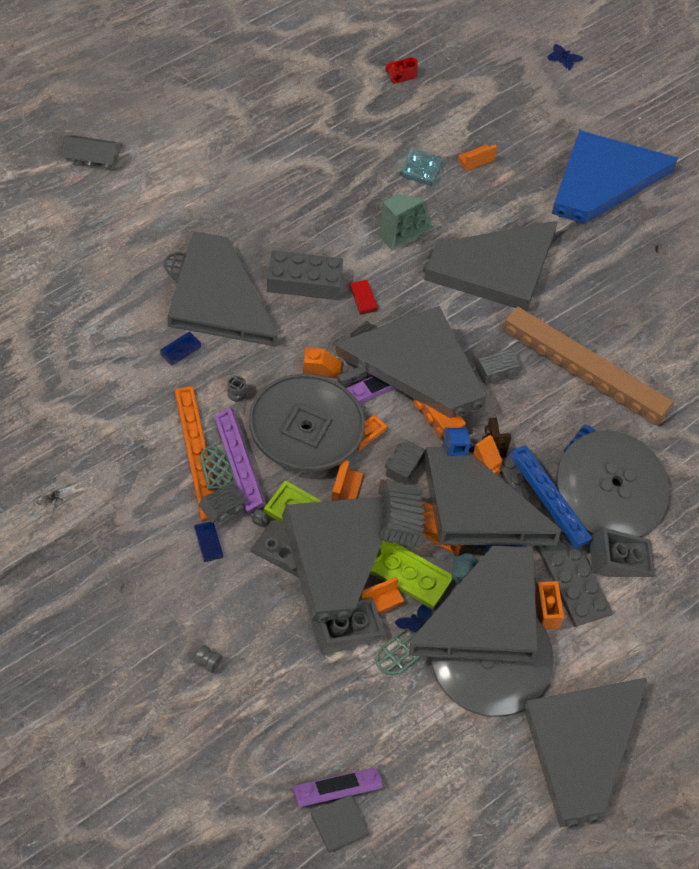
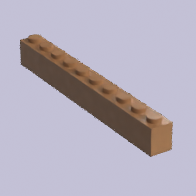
M517 306L506 319L503 331L509 336L516 338L524 345L537 351L540 355L550 359L556 365H560L569 373L581 378L585 383L594 386L601 393L628 407L632 412L644 417L648 422L659 426L670 412L674 401Z

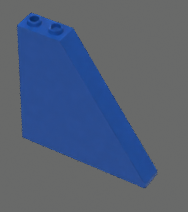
M579 130L552 214L577 222L587 223L672 173L678 157Z

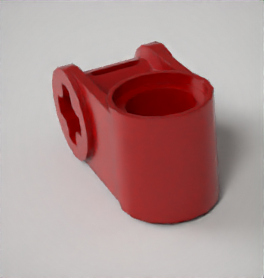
M413 57L392 61L386 65L385 70L390 74V80L394 84L415 79L418 73V61Z

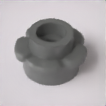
M255 509L253 514H250V517H252L254 524L263 526V524L268 523L269 515Z

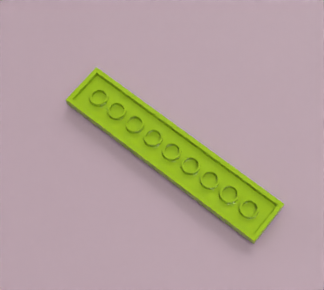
M285 480L264 507V512L284 523L282 514L287 504L323 501ZM382 541L370 574L384 582L397 577L398 590L433 610L454 580L452 574L399 544Z

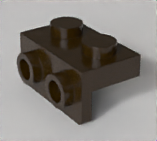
M497 417L489 418L488 425H485L484 428L485 436H482V440L491 435L501 458L506 457L511 441V433L500 434Z

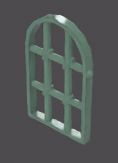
M409 626L382 645L377 651L375 657L376 666L384 674L398 675L406 671L408 667L422 657L412 656L414 659L405 667L401 665V661L409 655V648L406 646V643L416 634ZM408 630L412 635L402 642L398 637ZM396 640L398 646L389 652L386 647ZM403 647L406 650V654L397 660L393 653ZM383 650L386 654L378 661V655ZM390 657L394 662L384 670L380 664ZM396 665L401 668L399 671L390 672Z

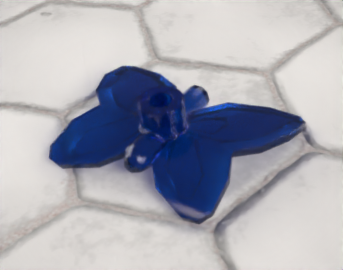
M558 44L554 45V52L548 56L549 61L559 60L560 63L563 62L567 70L572 69L574 62L584 59L580 55L570 54L569 50L565 51Z
M422 604L417 610L418 616L412 614L411 618H399L395 621V624L399 628L409 629L410 632L415 633L433 615L432 609Z

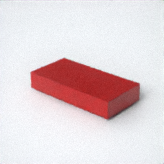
M368 280L350 283V289L360 315L376 312L378 307Z

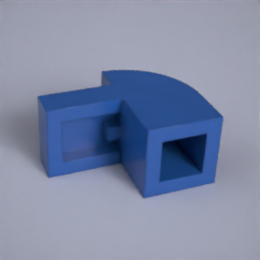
M465 427L444 428L442 447L447 448L448 456H467L471 444L467 429Z

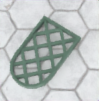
M209 446L203 449L200 455V463L207 489L218 490L230 484L231 478L235 485H237L227 453L216 446ZM208 451L211 455L208 457L203 453ZM218 451L222 453V457L217 455L216 452ZM213 455L219 459L217 463L211 459ZM208 461L214 464L212 468L206 465ZM221 461L227 465L225 468L219 465ZM216 467L222 470L220 474L214 471ZM224 472L230 476L228 480L222 476ZM211 473L217 476L215 480L209 476ZM219 478L225 481L223 486L217 482Z

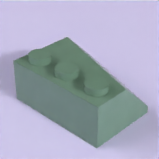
M397 194L383 202L379 237L391 250L433 228L430 222L431 218L427 214L428 209L423 198Z

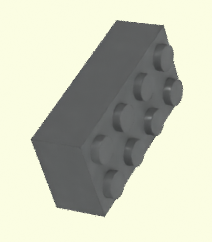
M272 250L267 277V292L339 300L343 258Z

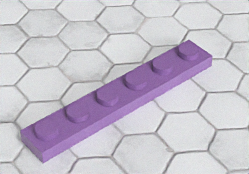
M229 407L214 417L238 488L244 494V497L247 498L244 504L246 512L251 514L255 509L258 510L264 507L266 502L234 409Z

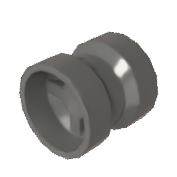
M241 376L229 378L227 382V395L229 399L235 402L242 401L246 396V380Z
M203 645L196 653L193 661L199 666L203 665L207 671L213 673L219 666L222 655L218 652H211L208 646Z

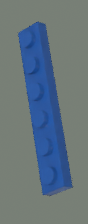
M525 445L512 450L509 456L573 547L576 549L589 543L592 537L529 448Z

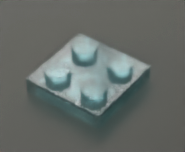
M411 148L401 168L400 176L432 186L443 163V158Z

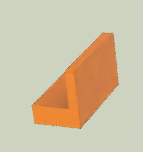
M496 144L492 146L483 145L458 155V161L466 171L494 161L498 147Z
M346 460L340 464L332 490L331 501L357 498L363 473L349 470L350 461Z
M397 577L363 590L359 600L373 598L378 615L404 605V599L397 589Z

